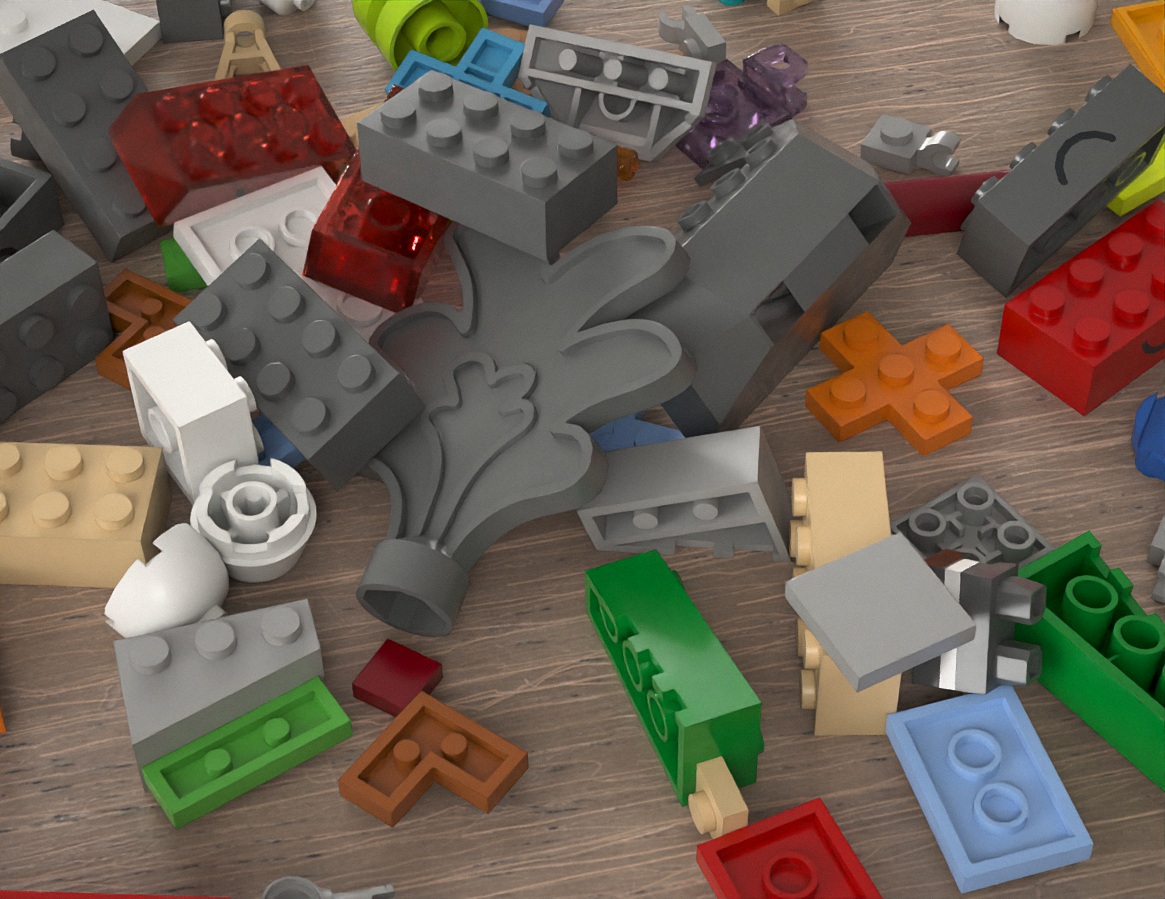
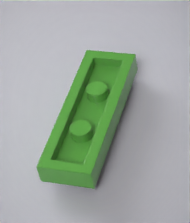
M317 676L142 767L145 784L177 830L352 737L351 719Z

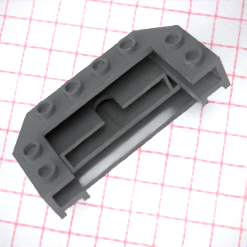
M795 119L786 121L771 128L768 122L762 123L748 132L739 143L733 137L717 145L706 155L710 163L694 180L699 187L716 181L710 187L714 196L708 201L698 202L681 214L677 219V223L681 228L673 234L691 258L689 270L684 279L671 292L624 319H645L666 326L675 334L693 357L697 366V372L692 384L684 392L661 404L685 438L736 430L820 341L821 332L833 327L893 263L911 224L903 209L870 163ZM783 281L784 284L768 300H765ZM761 304L762 306L753 314L752 312Z

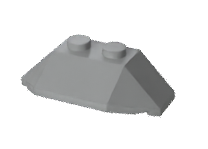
M529 24L518 77L525 88L530 90L534 98L548 103L550 110L549 118L576 129L585 130L591 135L616 144L617 154L656 163L705 117L717 63Z

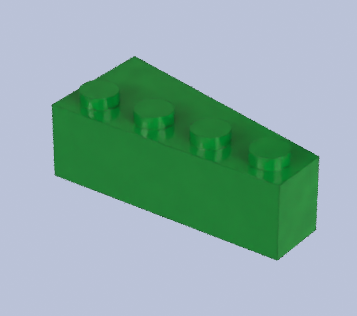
M657 549L585 570L586 613L681 806L689 805V795L696 793L697 764L723 756L738 788L756 783L758 754L764 752V740L760 729L762 702L687 595L678 572L670 570Z

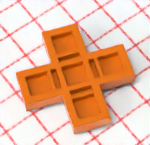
M866 311L821 332L819 349L833 362L842 374L806 390L805 407L839 443L888 420L922 456H925L971 433L972 415L948 390L981 375L984 358L952 326L946 324L901 345Z

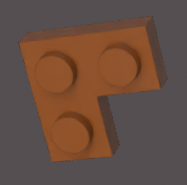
M125 268L103 288L111 326L122 333L95 357V362L99 375L131 390L123 351L177 327L178 325L173 319L193 300Z
M421 690L338 779L340 796L392 828L434 782L489 814L529 768L528 752Z

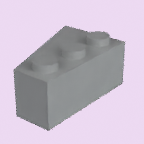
M761 426L605 451L609 465L606 483L602 491L591 502L576 509L596 550L645 553L657 549L659 554L675 555V546L714 548V558L733 559L734 549L771 551L773 552L772 561L792 562V557L789 556L788 538L789 520H794L792 499Z
M308 598L113 641L132 746L144 792L149 790V788L145 784L142 767L317 676L326 686L321 648Z

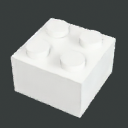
M189 321L123 351L141 434L150 447L163 448L167 471L192 505H194L199 496V485L218 466L236 459L238 467L253 464L259 465L257 454L263 452L264 447L250 416V413L256 410L254 396L250 387L241 376L233 379L227 371L225 358L213 339L205 342Z

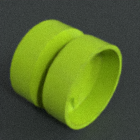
M353 0L352 2L356 21L395 72L411 49L456 67L481 28L488 29L486 11L478 0Z

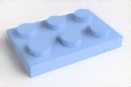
M1012 685L999 686L986 695L971 693L887 715L885 732L961 894L1090 859L1094 843Z

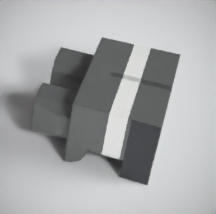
M944 549L924 559L977 626L973 641L913 667L912 684L986 695L1002 684L1028 686L1039 679L1042 674L1043 651L1040 645L1014 641L1015 622L1034 625L1042 620L1046 608L1047 587L1043 584L1018 577V564L1014 563L987 564L969 560L970 554Z

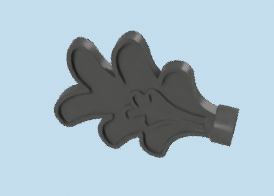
M456 221L449 226L443 241L459 275L463 296L462 311H458L455 307L442 302L416 304L397 312L381 323L375 329L368 342L400 373L427 407L355 474L386 484L391 499V520L386 540L379 542L375 546L356 591L358 602L367 612L380 621L411 634L425 637L448 635L454 627L470 587L468 573L493 543L512 529L530 520L578 509L591 502L602 491L606 483L609 465L605 452L589 434L619 418L662 404L684 392L692 384L697 372L696 363L670 329L651 320H624L641 308L671 292L688 272L691 258L670 230L655 226L625 227L592 238L574 248L562 258H560L558 252L548 261H544Z

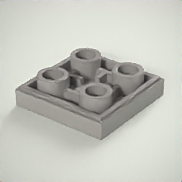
M979 474L890 522L891 536L901 532L923 560L944 549L968 553L970 554L969 560L987 564H1018L1019 570L1056 549Z
M901 532L788 580L785 584V598L857 693L971 642L975 638L976 623Z

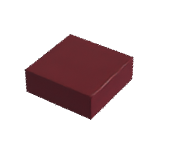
M387 638L352 682L353 697L397 717L421 690L429 695L443 678L442 664Z

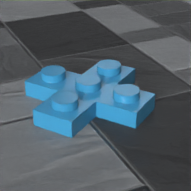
M483 27L456 67L411 49L385 88L389 100L421 76L433 70L438 73L447 74L455 80L480 90L491 92L497 97L550 117L548 103L511 89L518 77L525 44Z

